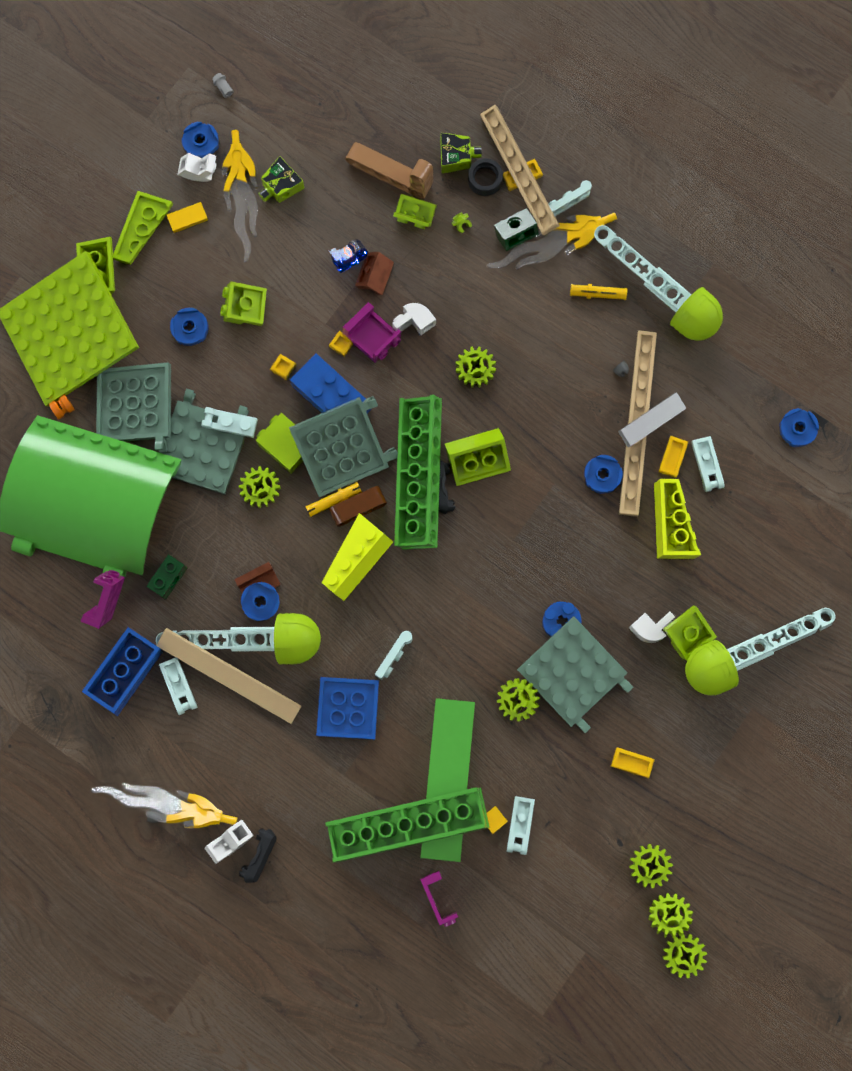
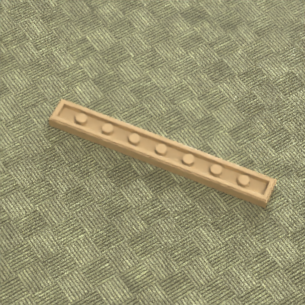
M493 105L481 113L480 116L534 220L537 222L541 233L546 235L560 225L498 107Z
M168 628L164 630L156 645L292 724L301 708V705Z

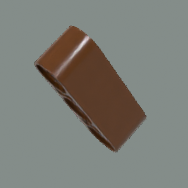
M375 486L329 508V511L336 526L340 527L356 520L359 513L365 516L384 507L387 502L380 487Z

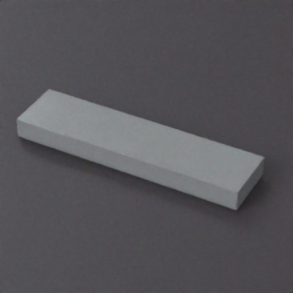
M676 392L618 432L627 447H631L685 410L686 407Z

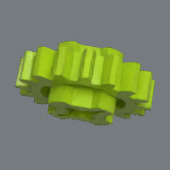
M472 346L470 352L466 349L463 350L464 356L458 355L460 361H456L455 366L459 367L456 368V373H461L458 379H465L464 385L469 382L471 383V388L474 387V384H477L480 388L482 382L487 385L488 379H493L491 373L496 372V368L493 367L496 365V361H491L493 355H487V349L482 352L481 347L474 350ZM484 361L487 362L488 369L484 366ZM479 364V368H475V370L472 371V367H475ZM463 365L468 369L467 374L464 372Z
M261 466L258 467V471H255L252 467L250 474L244 472L246 478H240L243 484L239 485V489L244 490L240 492L241 497L246 496L244 501L246 503L251 501V507L256 503L258 508H261L262 504L269 507V501L274 503L273 497H279V493L276 490L281 489L280 485H276L280 481L279 478H274L275 472L273 471L269 474V468L262 471ZM268 478L272 482V488L267 485ZM262 484L264 488H260L259 490H257L256 486H260ZM247 486L253 490L252 496L248 494Z
M516 678L514 683L512 680H509L507 685L501 686L503 692L497 693L501 696L497 703L502 704L499 710H505L504 717L510 715V720H515L517 717V721H522L523 717L526 720L530 718L529 714L534 715L536 713L533 708L539 707L535 702L540 697L535 696V693L538 692L537 689H531L533 683L526 685V679L520 682L519 678ZM513 687H517L514 693L509 692ZM517 696H519L518 699L521 700V703H518ZM522 707H527V709L524 712L519 713Z
M647 844V849L640 846L641 852L634 851L636 857L629 859L634 862L633 865L629 866L630 869H634L631 876L638 877L635 881L636 883L643 881V887H646L648 883H650L651 888L655 887V883L658 886H662L661 880L668 881L666 875L672 874L668 867H672L673 864L667 861L671 856L664 855L665 849L659 851V845H655L654 849H652L651 844ZM651 852L648 858L641 859L642 855ZM659 856L661 857L664 866L660 865L658 861ZM653 861L655 869H651L649 872V867L646 864ZM638 866L642 867L644 871L643 876L640 874ZM661 873L658 878L651 880L654 874Z
M667 893L666 898L659 895L658 901L653 900L652 905L654 907L649 909V912L652 913L649 915V920L653 921L652 928L658 927L657 934L663 931L665 938L668 934L675 938L676 933L683 936V930H689L688 924H692L693 920L689 917L692 916L693 911H688L690 904L683 903L684 897L678 900L677 894L672 898ZM680 910H682L684 919L683 916L680 915ZM675 911L674 916L667 919V915ZM657 912H659V915L662 918L661 922L658 919Z
M688 933L686 938L683 934V936H679L680 938L675 936L673 942L667 941L666 943L669 947L663 948L667 955L662 958L668 960L665 966L667 968L672 967L670 971L672 974L678 971V977L681 978L684 973L686 978H690V973L697 976V969L703 971L701 963H707L703 959L707 952L701 950L705 946L704 944H697L699 938L696 937L692 940V934ZM682 942H689L693 946L687 948ZM674 947H675V948H676L675 956L672 957V951H673V949H674ZM682 950L689 953L687 955L688 962L685 959L680 958L683 956ZM698 954L697 961L694 964V957ZM685 964L688 969H680L676 965Z

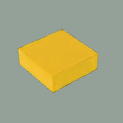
M341 331L336 334L329 344L331 349L343 357L353 346L352 341Z
M280 354L270 370L287 380L296 367V363Z
M496 806L487 812L490 826L488 829L492 834L508 822Z

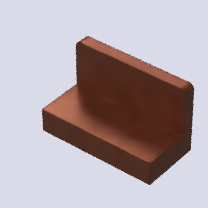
M367 252L355 286L359 289H370L378 295H383L394 262L380 252Z
M269 562L234 579L242 593L248 586L258 582L268 583L274 588L280 586V582Z

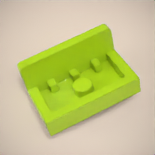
M401 194L393 216L397 217L399 222L407 224L410 221L415 223V227L425 229V227L431 226L437 205Z

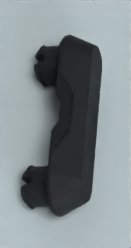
M440 460L439 512L447 514L448 511L453 512L455 510V506H453L455 502L448 500V493L445 488V474H450L451 469L449 467L451 466L449 463H444Z
M261 828L258 830L259 835L256 834V839L260 841L257 853L249 866L244 865L241 867L242 871H239V876L244 878L246 883L257 882L277 840L276 835L271 829L264 830Z

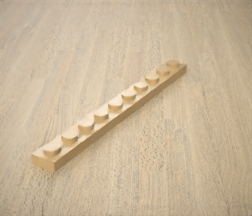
M639 330L637 332L628 424L649 411L656 332ZM646 436L631 447L626 445L619 515L636 517L639 515Z

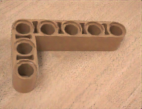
M357 142L353 144L345 158L350 165L419 199L426 197L433 184V166L423 159H419L414 169H411Z

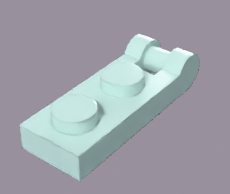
M585 180L578 189L573 192L571 190L566 192L558 201H551L549 206L554 216L559 215L590 195L591 182Z
M210 407L205 408L204 413L206 416L205 420H202V427L254 438L257 418L216 410ZM213 416L218 417L217 423L212 422Z
M711 436L692 440L691 444L702 478L704 491L709 492L713 488H724V480ZM714 475L715 480L710 481L709 476Z
M409 631L401 633L376 671V677L381 680L384 677H389L393 670L391 667L393 662L400 660L404 653L401 650L405 644L412 642V634Z
M173 658L159 664L178 714H184L188 709L198 708L179 659ZM186 696L188 701L181 704L180 698Z
M515 796L506 852L512 853L517 851L522 855L527 854L535 799ZM515 837L522 838V844L514 843Z

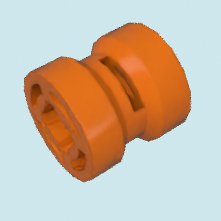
M65 394L58 401L49 403L51 410L58 420L63 418L64 414L75 411Z

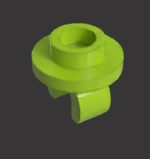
M461 212L453 217L452 225L456 226L460 233L464 232L462 229L463 223H466L467 227H472L471 222L466 220L469 217L467 213L463 214Z

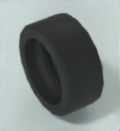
M483 158L471 165L468 183L474 193L480 196H490L500 189L503 171L496 161ZM483 168L493 170L496 174L495 183L490 186L477 184L475 181L476 172Z

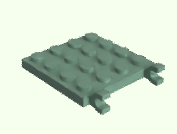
M158 363L114 367L98 374L96 433L123 442L155 439V450H159V453H167L165 438H171V364Z
M186 388L184 401H177L171 418V438H165L167 453L162 454L181 459V465L175 476L172 477L173 479L225 495L246 436L202 427V420H205L206 416L204 413L205 409L192 405L196 394L193 390ZM240 405L237 414L247 416L249 410H247V407ZM213 416L212 422L217 423L218 417Z
M374 396L365 399L363 402L358 397L289 427L319 497L388 468L387 462L398 457L395 447L383 453L366 413V410L378 406Z
M574 616L517 669L529 683H533V687L538 690V693L570 727L576 723L584 733L591 727L581 717L617 683L625 692H629L634 688L624 678L627 672Z

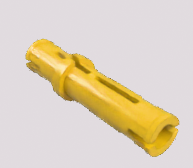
M571 284L570 296H583L587 299L596 297L626 300L627 288Z
M358 482L344 489L339 488L338 492L305 506L307 511L315 508V510L309 512L310 517L362 493L360 488L352 491L359 487Z

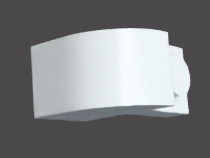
M188 153L181 157L177 175L194 181H211L216 169V156L209 153L200 158Z
M410 303L403 306L404 315H398L392 323L395 331L398 329L403 331L413 324L419 334L422 335L436 325V319L424 305Z
M669 612L655 624L644 613L629 629L640 640L647 643H655L666 637L662 629L664 630L675 616Z
M240 820L227 829L220 837L208 844L205 850L215 864H217L242 847L254 835L243 820Z

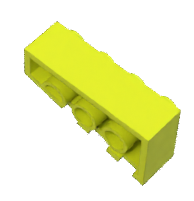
M359 513L322 583L345 601L391 546L393 541Z

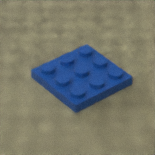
M320 677L316 736L375 740L379 680Z

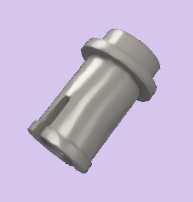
M218 73L212 78L213 85L218 87L224 98H227L234 91L225 80V75Z

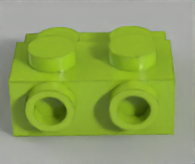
M230 282L227 287H224L222 297L226 298L225 305H222L220 315L224 316L223 321L262 326L267 289Z
M694 605L664 628V631L672 641L671 644L679 656L686 661L696 648L713 641L717 637L699 609Z

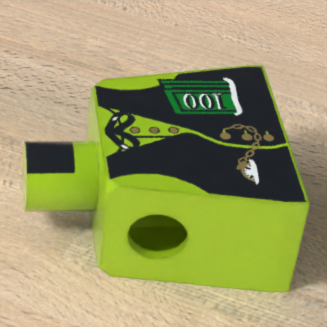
M441 133V173L469 169L471 167V158L482 157L481 147H470L469 136Z
M280 156L262 176L261 180L265 188L258 194L264 202L273 196L280 203L305 188L304 182Z

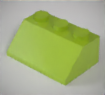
M105 237L76 243L77 256L84 251L89 252L112 295L115 292L112 238Z
M499 428L445 443L447 457L456 486L511 471L505 439Z

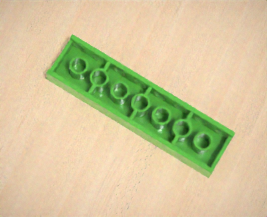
M435 395L410 399L400 398L394 546L400 547L403 550L437 548L442 398Z
M436 698L426 799L467 790L475 702ZM463 834L422 843L421 858L460 862Z
M477 787L326 822L333 853L332 859L333 862L337 863L490 828L482 790Z

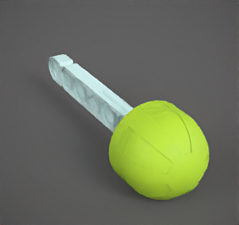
M601 225L596 228L594 232L596 240L604 248L608 247L611 254L645 282L643 284L676 312L670 325L678 330L680 334L688 339L700 341L710 338L719 330L723 321L721 305L704 287L690 294L660 267L655 268L623 239L617 237L616 233L609 227ZM601 230L608 231L606 239L598 238V233ZM614 242H621L622 248L619 251L612 250ZM630 253L636 256L635 261L632 263H628L625 260L626 256ZM638 262L644 268L648 266L649 272L647 274L645 272L641 274V269L637 266ZM656 277H661L664 280L663 284L659 287L653 285V280ZM670 289H675L678 292L677 296L673 299L667 297V292Z
M822 608L813 612L812 615H806L767 634H760L729 649H726L717 640L706 643L696 648L690 654L685 666L687 680L696 691L702 694L718 695L738 685V670L773 655L775 651L816 633L818 628L821 631L831 626L835 620V613L829 608ZM821 614H828L831 620L828 622L823 621ZM804 622H812L814 624V628H806ZM788 629H795L798 635L792 637L787 631ZM773 637H774L775 639L781 638L780 641H779V643H778L777 641H774V642H773V641H772ZM755 644H761V645H763V646H764V651H763V652H758V651H756L755 648H754V645H755ZM743 651L747 654L748 658L745 660L740 659L737 653Z
M279 613L274 627H231L230 630H183L178 633L173 631L180 636L183 634L188 636L190 642L202 649L275 651L278 664H300L309 660L317 653L321 642L320 631L316 623L306 615L294 613ZM163 632L157 635L156 644H158ZM201 634L206 635L208 638L206 645L200 644L198 640ZM238 634H242L246 638V642L242 645L236 641ZM257 634L264 636L265 642L263 644H258L255 641ZM221 635L223 638H226L223 644L221 641L213 642V638H219Z

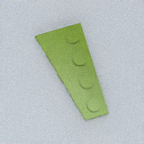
M137 191L114 250L113 260L131 265L171 209L173 202Z

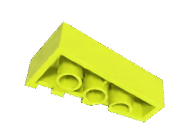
M659 479L654 483L657 559H695L701 553L696 544L695 532H693L691 527L690 515L686 510V502L679 479Z

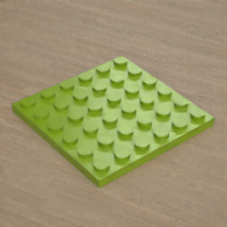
M84 251L0 308V319L44 405L50 407L49 403L52 401H58L62 395H68L139 348L91 255L87 251Z

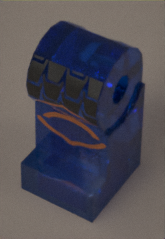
M358 239L352 240L347 246L339 250L333 248L329 251L332 262L340 273L358 264L368 255L367 249Z

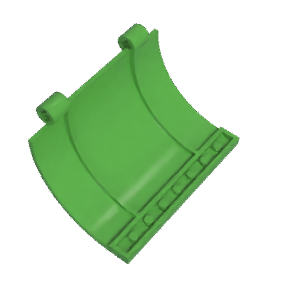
M37 415L24 434L14 454L0 498V532L15 536L11 550L31 557L35 549L38 548L102 568L103 573L114 570L123 577L126 576L127 571L143 575L145 557L153 524L166 489L181 465V459Z

